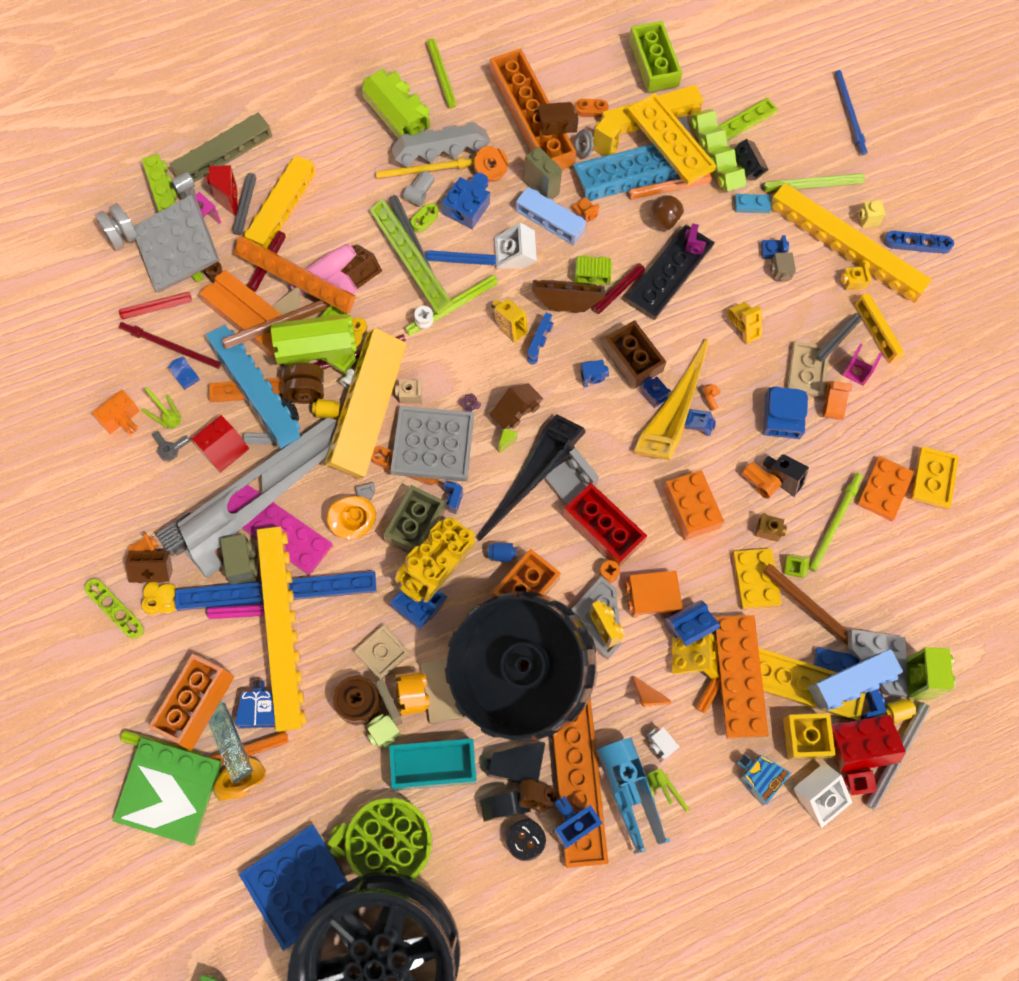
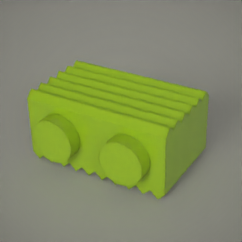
M588 255L576 256L574 282L610 285L612 274L611 258L608 259L605 256L594 258Z

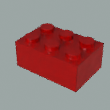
M891 715L832 725L835 748L834 757L841 774L901 763L906 753Z

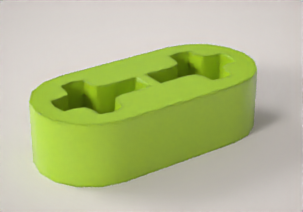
M426 204L412 217L411 226L414 232H424L437 220L439 210L435 204Z

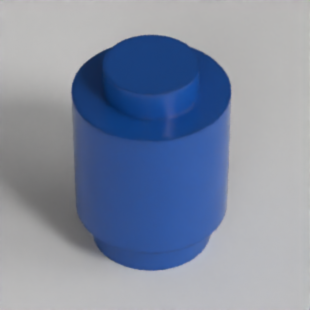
M494 542V544H489V559L497 562H512L513 559H516L517 547H513V543Z

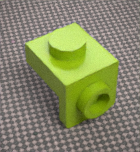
M344 822L342 825L338 824L331 832L333 837L327 843L331 846L329 851L338 858L341 855L345 858L347 857L346 852L339 847L344 841L349 827Z

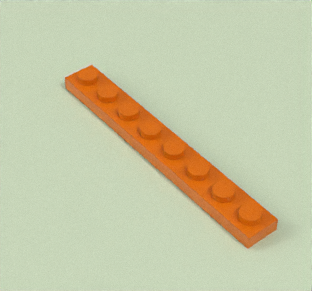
M238 236L234 254L345 313L351 312L356 295L243 236Z

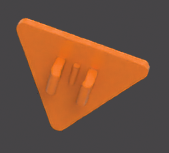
M637 677L632 678L640 699L639 703L644 708L646 706L652 707L654 705L671 703L669 698Z

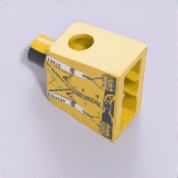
M497 299L491 304V308L495 312L496 323L513 343L528 334L526 312L512 300L506 299L501 302Z

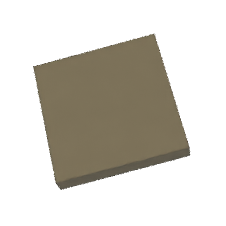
M384 680L377 681L376 686L396 726L402 724V719Z

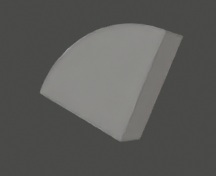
M374 482L357 486V495L368 498L371 501L375 494Z

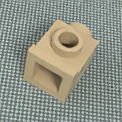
M422 379L399 380V385L395 387V395L399 396L400 403H422Z

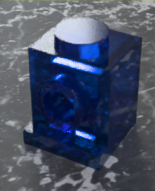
M658 376L653 379L648 377L642 383L641 393L654 408L666 401L671 394V390L663 384Z

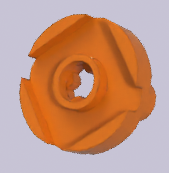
M485 146L477 152L473 160L474 170L476 173L485 174L488 182L498 181L507 171L508 158L501 149ZM487 160H490V162L494 161L493 168L488 167Z

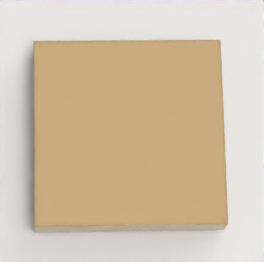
M384 624L354 650V653L379 680L384 679L410 655V652Z

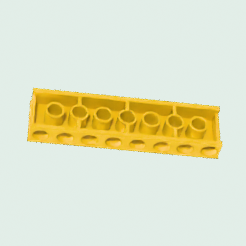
M375 327L367 333L324 466L336 468L354 476L357 480L366 476L407 343Z

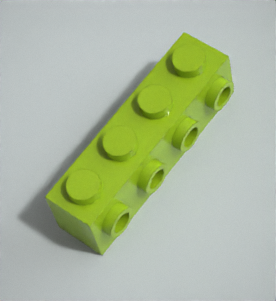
M159 154L142 158L154 199L160 212L175 204V199L178 197L175 189L170 186L173 183L170 174H166L168 170L166 161L161 160Z

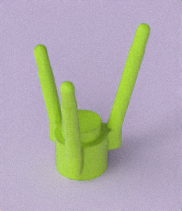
M145 387V391L163 411L161 415L162 420L144 408L141 411L160 423L165 429L176 428L181 423L182 416L177 411L170 396L166 395L172 411L170 409L167 410L150 389Z
M662 769L647 774L648 784L653 797V787L655 790L662 789L670 805L673 804L665 787L668 786L685 811H689L688 806Z

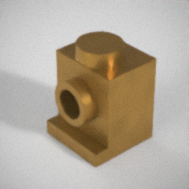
M762 513L758 519L755 536L778 542L781 536H785L787 531V525H784L785 519Z

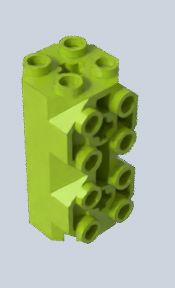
M382 68L363 80V98L398 139L401 135H416L424 131L425 128L426 130L429 129L431 125L428 116L430 114L427 105L422 104L416 93L409 95L410 87L406 81L403 82L396 70L388 72Z
M340 314L271 324L272 343L275 351H277L275 352L277 364L287 366L293 363H310L312 359H322L326 362L342 361L349 354L356 352L351 315Z

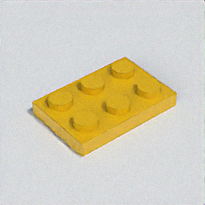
M922 446L919 449L911 500L945 509L951 508L959 456Z
M772 548L734 551L732 555L741 610L780 607L782 602L779 586L763 573L764 568L768 564H772L775 567Z

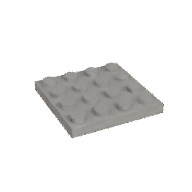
M193 195L133 226L137 233V243L154 289L157 292H161L220 261L196 197Z
M400 406L391 475L467 482L474 412Z

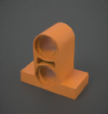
M826 381L825 389L827 390L823 406V417L839 420L844 418L849 391H852L853 384Z

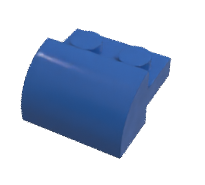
M401 590L390 601L389 606L420 630L439 612L447 596L438 590L428 602H424V599L416 602Z
M702 600L665 619V626L675 638L681 640L685 647L720 628L719 622L708 611L707 604Z

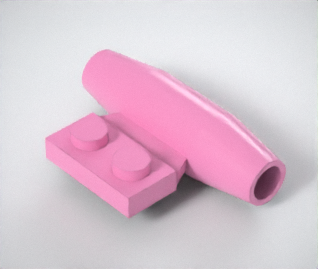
M348 243L328 252L306 268V270L352 294L358 291L349 275L341 271L356 256V252ZM290 284L292 290L296 288V286ZM301 289L300 296L307 292Z

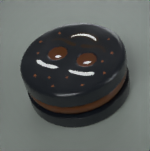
M520 820L512 825L506 838L510 854L520 861H531L541 855L546 845V836L542 827L532 820Z

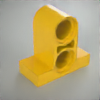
M742 302L727 309L729 320L743 333V341L746 344L762 337V309L758 305L752 308L746 302Z

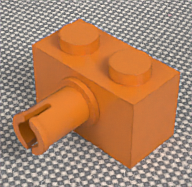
M123 389L92 412L93 416L109 434L113 433L120 426L128 435L134 434L129 427L135 432L138 430V426L135 425L131 418L140 410Z

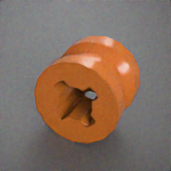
M605 561L600 568L599 576H602L609 583H613L619 576L620 567L615 561Z

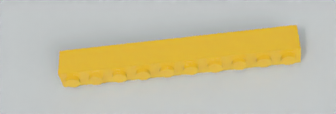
M784 183L773 196L771 208L774 211L779 212L789 221L794 222L804 231L809 232L819 241L824 242L858 266L863 267L865 264H868L870 274L890 286L891 289L904 295L906 299L915 303L932 281L931 278L788 184Z
M282 527L257 530L276 732L304 729L303 724H306L307 720L305 711L302 712L301 706L304 703V693L300 691L299 683H302L301 670L298 671L297 663L300 662V652L295 647V642H298V633L293 627V622H296V613L291 607V603L294 602L293 590L290 591L289 583H292V573L288 571L287 563H290L289 551L286 552L285 544H288V534L284 532Z

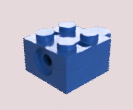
M476 173L470 182L459 177L442 201V214L473 230L490 205V192L486 190L488 187L487 176L483 173Z

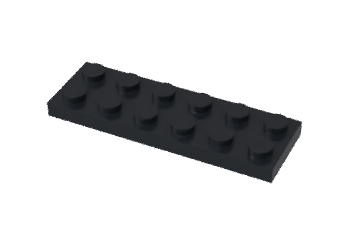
M687 224L684 225L626 298V302L654 320L657 319L715 244L714 241L697 232L696 240L706 242L703 254H693L685 251L687 241L684 240L686 230L691 228Z

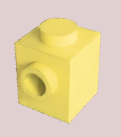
M881 200L864 202L858 213L862 228L878 227L886 215Z

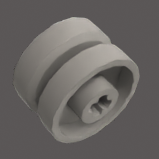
M116 203L109 207V212L113 219H110L103 210L96 213L95 218L114 249L118 250L124 247L121 234L131 243L136 240L137 233L127 214Z

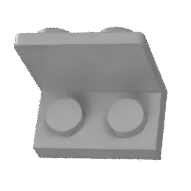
M575 448L569 452L568 459L554 468L545 479L563 502L568 505L590 483L596 486L599 476Z

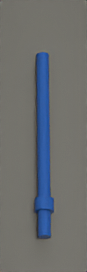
M837 70L835 75L855 134V143L858 145L861 155H866L868 151L865 145V136L861 133L842 71Z

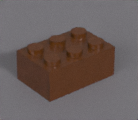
M635 320L604 337L602 348L633 389L664 371L666 360Z

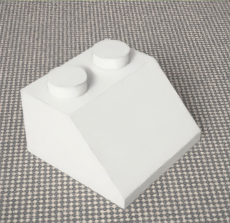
M518 223L495 236L496 268H525L536 262L535 230L522 223Z
M823 763L794 787L799 802L821 828L852 803L841 774L826 763Z

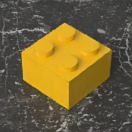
M830 713L788 715L783 718L788 760L829 759L835 756Z

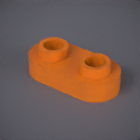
M580 99L575 104V113H578L580 117H602V112L609 109L608 102L603 99Z

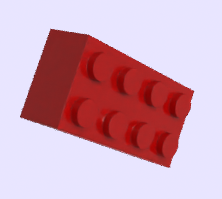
M592 483L577 495L563 511L562 516L608 560L615 561L619 567L645 543L648 536Z

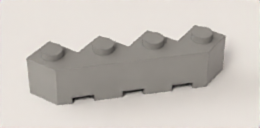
M469 122L467 125L458 127L457 125L447 126L437 131H433V129L421 131L419 134L411 136L409 134L401 135L391 149L395 160L409 168L419 155L433 163L442 151L457 158L466 146L478 152L491 141L484 128L475 122Z

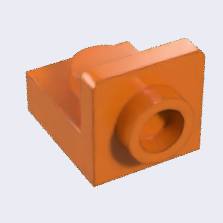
M584 197L572 205V211L588 222L597 218L600 206L598 203L593 205Z
M145 533L143 534L144 539L127 548L129 552L157 551L156 548L159 545L154 536L150 538Z

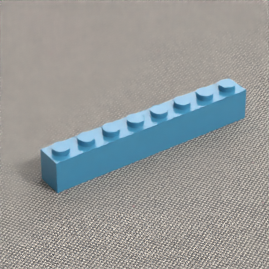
M224 325L207 333L206 337L209 346L278 447L282 448L299 439L298 430L301 428L297 420L291 419L287 406L283 407L280 396L272 392L273 388L270 382L263 379L264 375L261 369L254 366L255 362L251 355L247 356L245 353L244 345L241 343L228 349L224 348L222 339L235 334L233 330L230 331Z

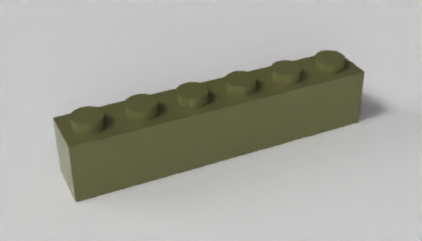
M259 112L251 115L246 120L235 124L232 128L206 141L184 156L175 159L170 163L172 171L176 177L188 172L195 183L205 177L206 174H209V166L225 165L272 137L270 126Z

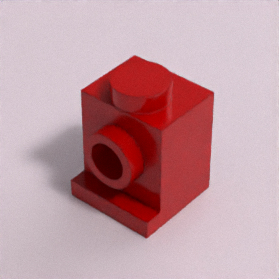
M864 769L845 773L843 780L848 793L852 796L877 792L873 770ZM854 778H860L859 783L854 784Z

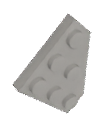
M601 576L571 610L580 617L589 634L593 637L596 650L608 660L622 643L620 642L607 649L588 614L592 604L600 600L601 603L605 602L607 607L610 606L615 614L613 618L617 624H620L617 590Z
M849 630L848 651L853 657L856 656L860 662L878 653L892 650L903 672L898 674L899 679L883 685L879 683L880 689L888 696L907 697L906 637Z

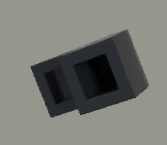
M517 791L479 800L484 822L531 812L530 808L519 805V792Z

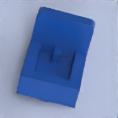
M878 689L865 694L870 713L862 715V720L880 717V715L887 712L884 706L885 699Z

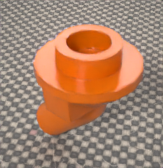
M714 384L703 386L702 391L711 410L718 409L719 407L714 399L721 392L718 386Z

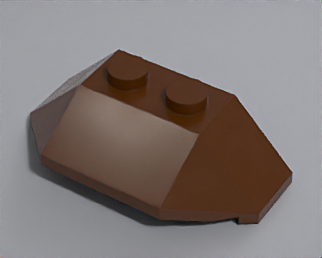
M533 280L532 292L548 309L557 312L562 310L573 313L585 312L605 298V286L602 285L597 286L590 283L557 280Z

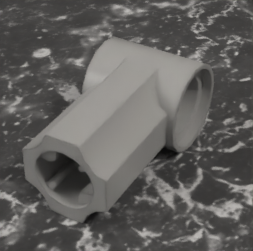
M421 171L415 182L407 186L403 198L421 206L426 198L427 191L434 183V177L431 173Z
M188 172L171 179L181 200L190 195H196L195 184Z

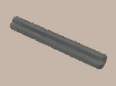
M254 173L246 175L232 229L235 235H242L257 179Z
M855 313L819 350L815 358L819 362H823L860 323L862 317Z

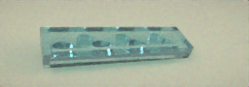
M220 702L208 723L231 781L238 783L253 772V769L225 703Z

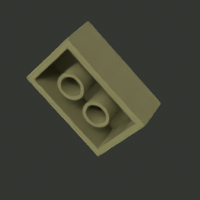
M411 485L383 534L385 542L410 553L416 546H420L428 538L430 530L441 520L446 510V501Z

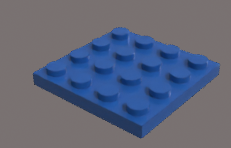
M314 824L238 874L283 951L296 942L303 928L316 914L324 901L337 888L348 882Z

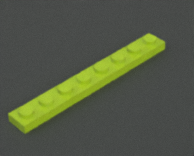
M382 198L370 209V212L436 313L441 315L454 303L388 203Z

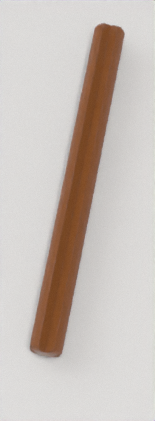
M319 300L222 339V344L225 349L231 348L271 332L272 323L304 319L326 310L327 304L323 300Z
M768 564L764 568L763 573L848 646V630L772 564Z

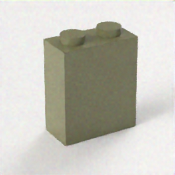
M537 147L525 157L524 182L531 189L537 190L546 198L554 199L560 194L562 169L540 147Z

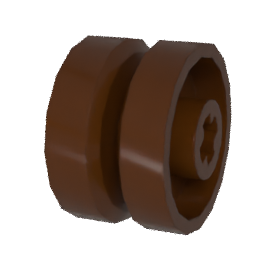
M304 362L293 363L284 367L282 370V380L284 383L282 386V396L284 399L297 404H311L317 402V399H323L324 385L322 383L324 382V370L320 366Z
M362 676L348 677L340 682L333 695V703L337 713L348 724L355 726L365 725L371 722L379 713L381 706L380 695L374 683L368 678ZM356 699H361V702H356L354 704V701Z

